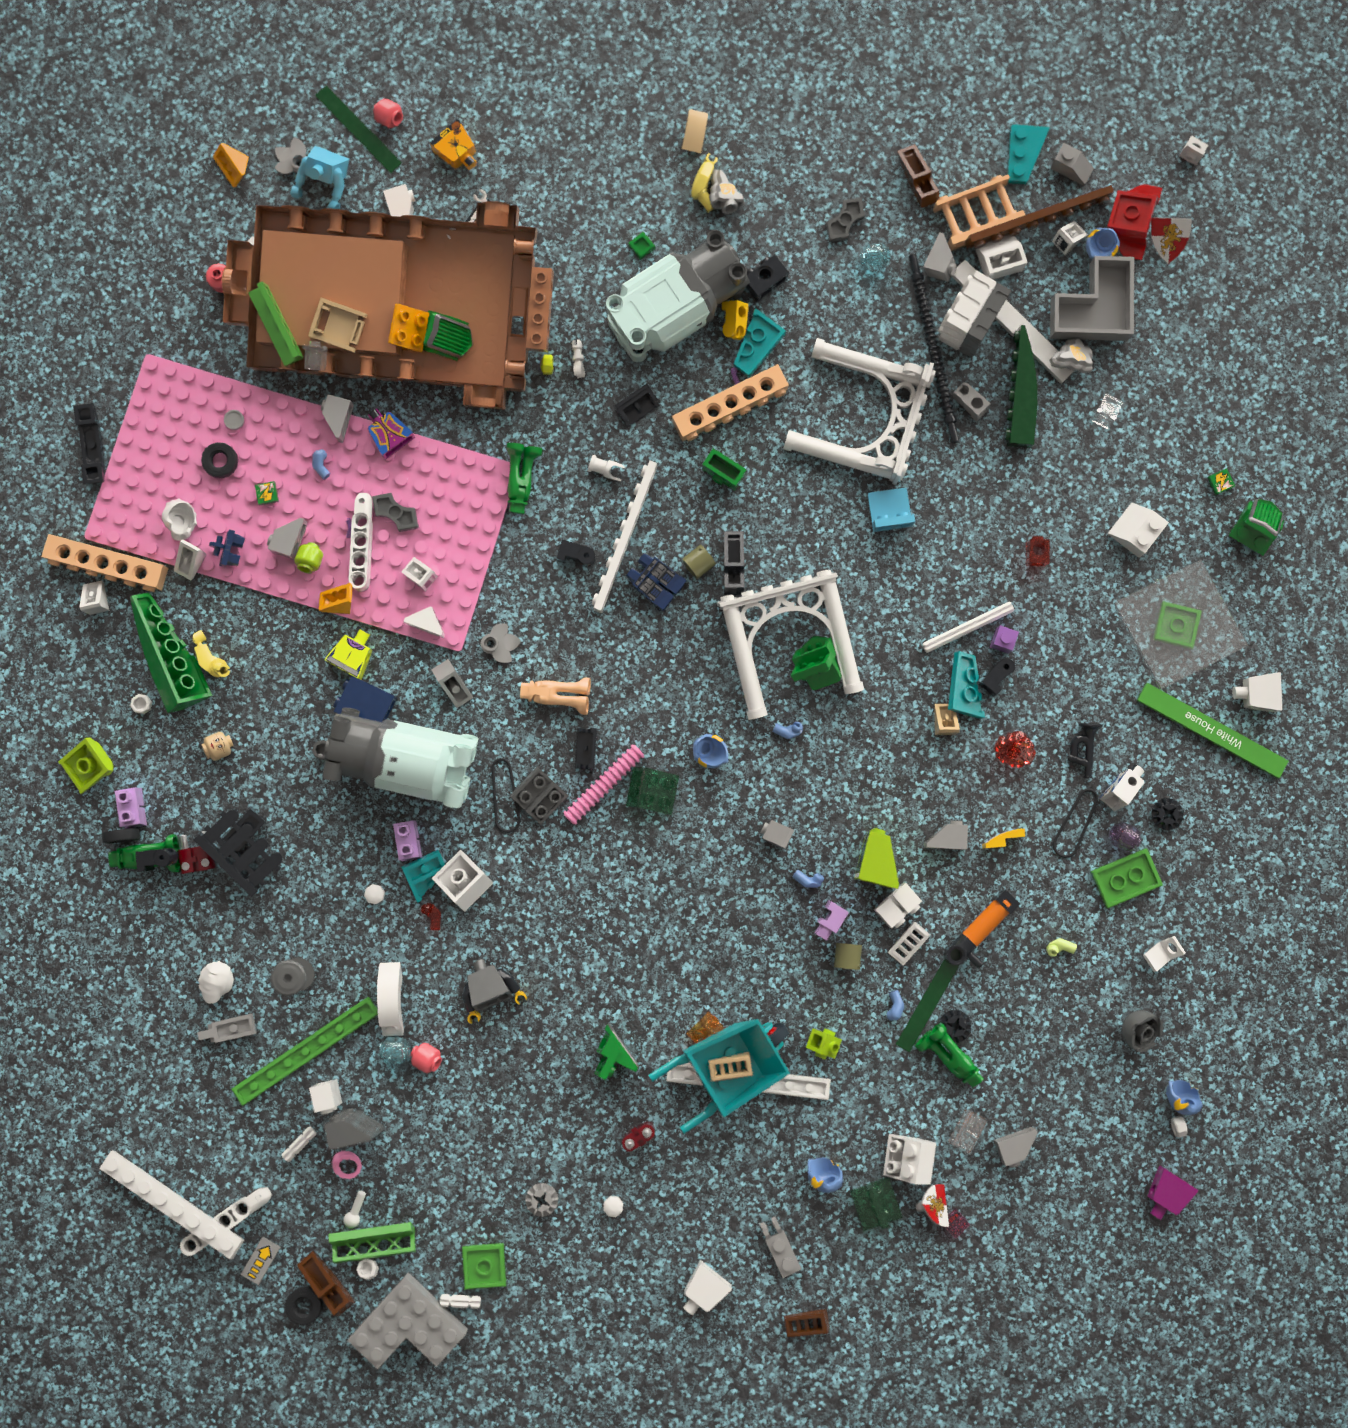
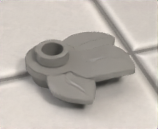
M294 137L290 148L276 147V156L280 162L275 166V169L282 174L297 173L299 166H297L298 162H301L306 157L304 143Z
M504 623L495 625L490 634L482 638L481 648L484 652L492 654L496 661L509 663L512 662L510 651L516 649L521 640L515 635L508 634V625ZM489 641H494L495 643L492 648L487 646Z

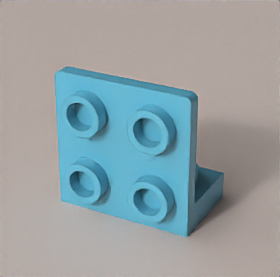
M907 488L868 493L873 532L907 528L914 525L915 516L910 512Z

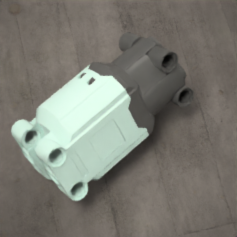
M712 230L707 235L706 243L689 254L670 253L623 283L620 296L613 294L606 300L608 325L630 358L635 362H642L646 359L647 351L650 349L665 352L713 321L717 306L725 300L741 298L745 288L750 283L747 269L740 262L735 249L724 240L723 233L719 230ZM614 303L619 304L612 309L610 308V306ZM643 349V352L641 354H635L633 350Z
M342 708L341 714H336L333 717L330 736L326 741L324 757L326 758L322 775L324 779L339 781L341 780V775L362 779L370 787L443 802L445 806L460 808L466 800L470 777L465 776L466 768L474 761L478 737L469 734L456 735L389 719L382 722L359 717L360 711L353 708Z

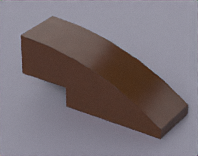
M914 144L897 151L905 176L920 207L923 208L936 203L937 199H939V190L931 178V171L916 145Z
M314 1251L297 1264L318 1298L323 1299L333 1316H340L355 1303L340 1280Z

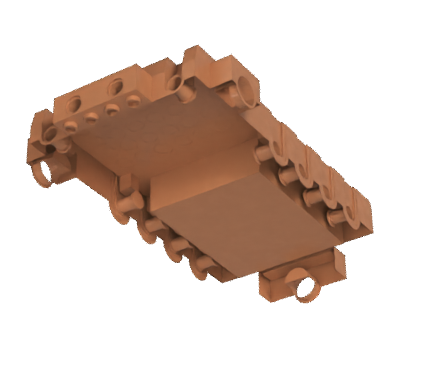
M477 202L476 223L437 220L417 215H402L399 217L379 212L351 213L345 210L330 208L312 210L293 205H283L281 207L256 205L254 246L248 241H227L226 267L222 274V290L224 294L223 322L228 325L249 327L246 367L252 370L270 372L295 371L307 375L332 374L344 378L359 379L369 377L382 381L402 382V380L421 384L464 387V406L505 410L506 391L524 392L526 389L525 364L528 361V351L548 352L554 271L552 268L534 267L535 258L533 250L537 238L536 227L518 226V206L504 202ZM262 281L269 286L304 357L287 367L284 366L248 292L258 288L257 284ZM320 298L368 314L367 318L359 316L358 320L364 321L365 324L358 345L350 343V347L356 349L355 353L308 336ZM395 304L405 305L425 312L430 310L468 322L472 332V348L462 358H458V361L426 351H406L402 347L389 344L388 340ZM323 310L318 329L324 331L330 312ZM512 316L524 317L523 334H511Z

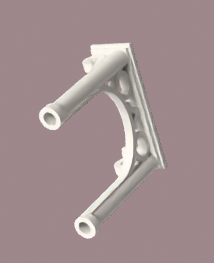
M817 338L812 358L872 375L885 386L891 401L890 421L880 438L862 448H847L789 430L783 449L798 451L888 478L889 481H892V484L896 485L898 480L903 479L908 464H905V461L908 462L911 450H908L909 443L914 442L916 432L913 429L915 424L919 425L922 413H919L920 406L925 405L927 395L924 394L926 387L930 388L936 371L932 370L934 363L925 364L924 368L913 363H905L902 366L824 342L825 340ZM887 378L900 381L901 383L893 388ZM900 388L908 389L910 391L909 401L905 403L900 402L895 393ZM911 405L908 418L905 420L901 416V409H897V407L904 409ZM898 429H904L900 445L895 437L888 436L889 433L893 435ZM890 441L894 444V451L891 456H884L881 453L880 445L882 443ZM875 449L877 457L874 458L864 454Z
M831 570L816 572L817 576L815 577L811 575L800 577V582L784 581L780 583V587L773 588L772 585L761 587V592L753 593V590L742 592V597L738 598L732 594L720 597L721 601L717 602V606L723 610L748 708V711H746L748 720L768 715L752 657V642L756 632L763 623L783 612L803 611L813 614L822 620L832 638L836 659L842 674L841 679L844 693L852 694L864 690L863 682L859 678L836 585L837 573H833ZM820 586L821 591H820L819 589H817V588H814V587ZM800 591L797 595L799 606H794L795 602H789L783 596ZM815 592L818 595V602L811 608L805 606L802 603V596L805 593ZM775 597L774 605L768 608L770 612L766 614L765 606L758 603V601ZM823 600L828 619L822 613L817 611V609L822 605ZM743 605H744V607L741 609V612H740V611H739V606H743ZM758 606L762 610V616L757 622L746 619L745 612L748 608ZM742 621L753 626L747 639Z

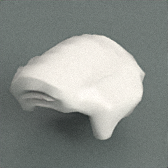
M178 498L166 503L162 513V521L171 531L172 538L181 541L191 536V532L197 524V514L192 505Z
M220 961L209 963L200 972L198 979L199 989L206 1003L217 1002L233 986L234 978L232 971L225 963Z

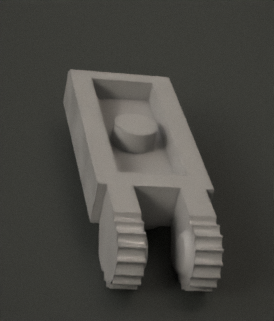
M773 1217L771 1222L776 1228L777 1233L770 1236L767 1225L762 1222L760 1226L782 1277L785 1278L801 1270V1267L784 1230L781 1229L776 1217Z

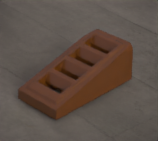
M827 1309L784 1316L787 1338L828 1334L830 1330ZM818 1318H821L822 1326L818 1325ZM809 1319L813 1321V1328H810ZM793 1320H796L797 1330L795 1331L793 1330ZM801 1320H804L805 1329H802Z

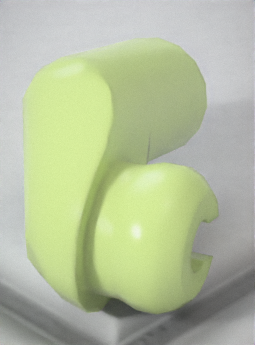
M1058 938L1049 943L1046 950L1051 957L1057 956L1063 950L1074 954L1077 945Z

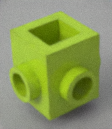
M813 1028L806 1048L815 1051V1056L826 1060L828 1056L835 1059L842 1039L835 1037L836 1032L824 1028L823 1031Z

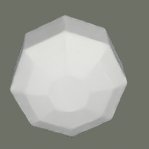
M138 694L132 698L130 706L134 712L145 714L151 710L152 701L148 696Z
M372 884L366 888L364 897L368 903L378 904L384 900L385 891L382 886Z
M1181 1116L1173 1117L1171 1119V1126L1174 1135L1178 1138L1186 1136L1187 1124Z
M610 1196L604 1201L603 1210L609 1217H617L622 1213L623 1202L618 1196Z
M371 1259L360 1261L357 1267L359 1277L367 1280L376 1277L379 1270L376 1261Z

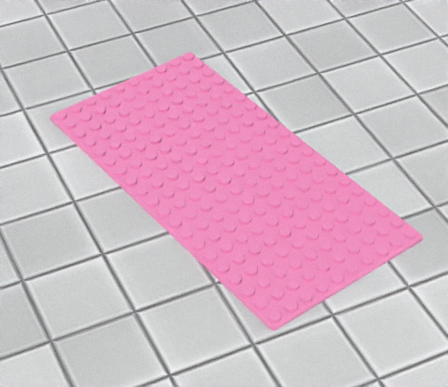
M148 354L144 358L105 473V480L102 482L84 536L87 540L175 566L180 541L172 538L171 531L162 521V513L167 502L179 498L192 505L197 514V524L191 532V536L184 541L207 554L197 573L319 609L320 592L349 583L351 538L346 537L348 531L346 521L349 520L348 518L352 520L357 495L359 493H368L372 498V496L392 493L394 500L399 505L416 509L419 528L399 532L394 521L386 517L375 516L372 500L373 534L370 586L363 592L356 591L352 587L350 614H332L459 652L463 648L508 507L507 489L510 462L418 434H414L415 438L385 460L368 430V427L373 424L371 420L351 415L344 441L341 443L336 439L323 416L321 405ZM230 410H238L244 416V424L238 430H231L224 423V416ZM216 442L226 443L236 452L238 465L234 473L229 477L214 478L204 470L201 462L202 453L210 444ZM320 449L325 450L327 453L323 465L331 473L325 480L312 467V455L316 450ZM223 453L216 454L212 460L213 465L218 468L223 467L227 463L226 455ZM275 481L279 502L259 505L255 485ZM299 518L305 519L308 525L300 546L309 542L319 546V549L324 554L319 569L311 574L301 572L297 569L293 559L271 552L268 549L267 541L269 536L273 535L275 529ZM360 519L358 526H364L367 523V519ZM231 529L235 531V534L245 538L242 549L231 546L230 553L240 555L238 566L227 565L226 567H221L219 563L223 550H220L219 556H214V548L210 547L209 543L216 542L217 536H222V544H224L227 531ZM360 538L357 541V546H363L366 543V538ZM413 557L431 568L438 576L426 592L402 573V570ZM358 558L356 566H362L365 563V558ZM358 577L355 580L356 586L364 583V577ZM431 606L444 631V638L405 624V617Z

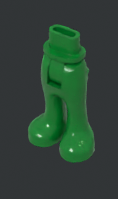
M507 443L506 451L510 457L507 489L509 498L507 503L510 504L509 512L524 514L531 492L532 465L534 460L542 455L543 449L534 446L524 447L520 443ZM521 455H522V474H521V477H520V476H519V467H520V461H521Z
M171 834L166 837L164 842L131 845L117 848L116 851H109V866L118 867L119 869H137L135 852L173 848L177 851L180 850L179 839L176 834ZM179 857L175 865L166 866L170 872L180 871Z
M938 1023L932 1030L927 1031L916 1043L915 1047L919 1051L932 1050L952 1074L959 1079L963 1078V1083H968L974 1088L983 1081L984 1078L978 1073L979 1069L954 1043L942 1023Z

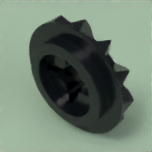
M1163 798L1154 804L1151 816L1157 827L1163 830H1173L1179 827L1184 820V810L1176 800ZM1164 809H1166L1167 811L1174 809L1171 813L1173 819H1163L1166 814L1164 812Z
M950 1010L940 1018L939 1023L946 1027L947 1033L954 1043L967 1039L971 1033L972 1023L969 1017L962 1011ZM958 1019V1025L961 1026L963 1030L956 1029V1031L953 1034V1028L950 1027V1025H947V1023H955Z

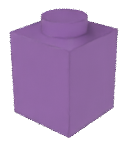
M1000 625L995 630L990 648L1009 654L1014 649L1019 632Z

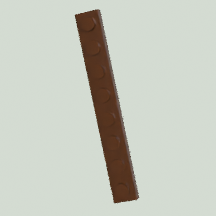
M1112 185L970 234L965 241L967 249L973 247L978 249L987 242H998L1009 234L1010 236H1015L1026 228L1032 230L1043 222L1049 224L1055 221L1057 217L1063 216L1065 218L1074 214V211L1088 210L1097 203L1098 205L1105 204L1110 200L1109 198L1114 193Z

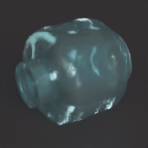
M883 243L866 245L864 251L860 254L861 263L865 264L868 270L885 268L891 260L889 247H886Z
M387 1037L380 1044V1058H383V1061L387 1064H403L406 1058L410 1057L411 1046L408 1045L405 1038Z

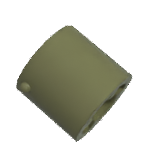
M702 545L697 546L681 559L685 567L696 579H699L716 565L712 556Z
M836 943L834 967L860 970L862 945Z

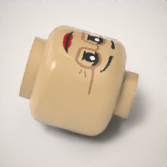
M217 732L205 737L204 743L201 746L207 759L211 758L213 761H217L231 754L230 747L233 746L229 735L225 736L222 732Z

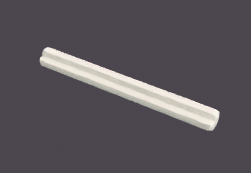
M1007 602L922 644L926 653L931 652L1012 613L1014 608L1010 602Z

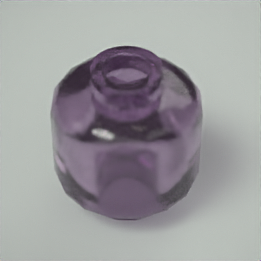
M1125 822L1115 824L1110 830L1109 837L1112 845L1126 852L1132 851L1141 843L1139 829Z

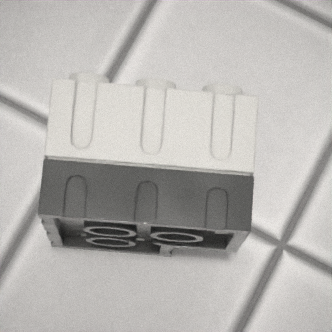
M976 270L974 276H968L962 290L958 293L953 305L945 315L938 330L941 333L938 340L972 359L1011 290Z

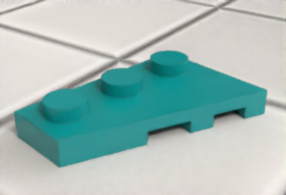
M1011 124L1007 175H1009L1010 179L1008 183L1027 184L1050 127Z
M755 308L744 341L735 359L734 367L750 378L785 336L786 330Z
M961 651L954 652L948 710L983 719L985 718V713L981 709L980 701L982 700V694L978 691L977 681L979 680L975 655Z

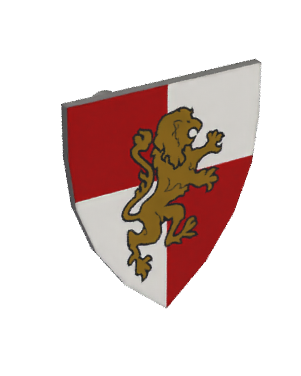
M1152 217L1151 236L1154 247L1168 264L1177 258L1185 248L1190 237L1192 219Z
M944 1184L932 1185L925 1192L922 1201L916 1204L917 1212L925 1211L926 1215L936 1225L949 1227Z

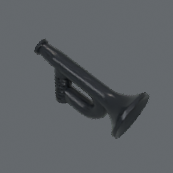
M1079 723L1085 735H1077L1072 739L1067 761L1084 766V778H1092L1094 738L1096 732L1103 727V724ZM1080 743H1085V758L1078 756V746Z

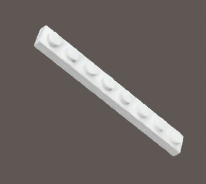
M649 461L648 466L644 465L641 476L643 479L641 484L637 483L634 495H636L634 502L630 501L627 509V513H629L627 521L623 520L620 531H622L620 539L616 538L613 545L615 553L607 561L606 576L602 575L600 579L599 594L595 593L592 601L594 611L603 612L654 478L657 463Z
M111 1151L99 1168L229 1259L234 1258L244 1242L242 1238L117 1152Z

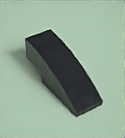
M724 531V595H741L745 588L744 531Z

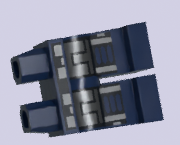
M644 553L637 562L645 568L644 571L640 574L632 568L626 577L632 583V587L663 612L674 599V596L683 588L687 580L681 575L679 576L656 557L652 558Z

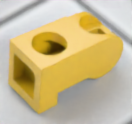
M738 300L722 302V310L726 311L723 334L728 338L741 340L746 333L748 304Z

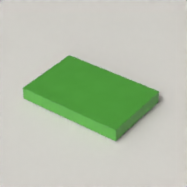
M1147 848L1090 871L1107 909L1163 886Z

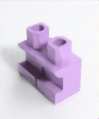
M142 788L115 791L120 827L129 829L147 826L145 808L140 807L144 806Z
M408 821L393 824L399 860L403 862L421 858L420 840H417L419 838L417 822Z
M830 900L825 905L830 911L825 919H817V922L820 924L814 932L826 941L832 931L837 933L849 913Z

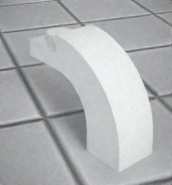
M400 962L380 963L377 1005L379 1027L382 1028L383 1036H403L404 1033L401 1014V985L403 977Z

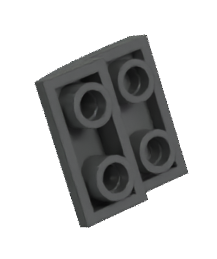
M536 767L510 794V797L542 825L568 795L541 769Z

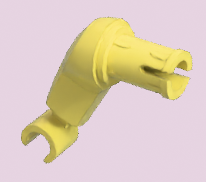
M707 154L697 172L691 191L692 198L698 199L708 213L714 208H712L710 203V194L707 192L714 165L717 162V157L714 162L709 161L708 157L710 154Z
M201 630L194 633L193 642L197 645V647H194L198 664L214 677L228 676L230 673L228 669L230 668L227 663L220 658L212 656L207 644L202 645L201 642L206 640L204 633Z

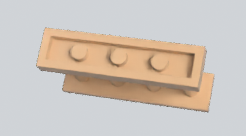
M998 175L985 184L950 197L943 196L937 199L933 210L934 213L943 210L952 232L948 242L951 251L966 246L965 241L970 234L1025 215L1023 210L1019 212L1014 210L1004 186L1007 185L1010 179L1009 175L1003 177ZM997 190L1006 211L1005 217L1000 219L995 216L986 193ZM977 196L989 220L987 224L982 226L977 223L968 202L969 199ZM961 203L971 227L968 231L962 232L959 230L950 209L951 206Z

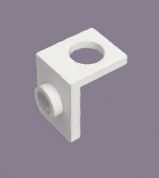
M1191 136L1180 157L1197 165L1205 154L1208 145Z
M1173 936L1158 942L1143 956L1152 970L1156 972L1171 959L1182 956L1186 952L1176 937ZM1172 943L1175 945L1177 952L1170 950L1168 944Z

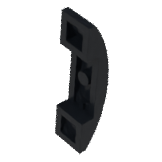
M94 403L74 405L75 424L79 429L83 464H81L83 484L104 482L103 443Z

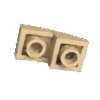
M689 109L681 149L701 153L708 113Z

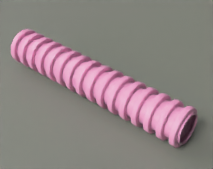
M632 744L625 754L622 753V757H618V761L616 763L613 762V766H609V770L607 772L604 771V775H600V779L595 780V784H591V788H587V792L585 794L582 793V797H578V801L576 803L573 802V806H569L567 812H563L564 816L572 824L576 825L577 821L581 820V817L585 816L592 806L595 807L596 802H600V798H604L605 793H609V789H613L612 786L614 784H618V780H622L621 777L623 775H627V771H631V767L636 766V762H640V758H644V754L635 745Z

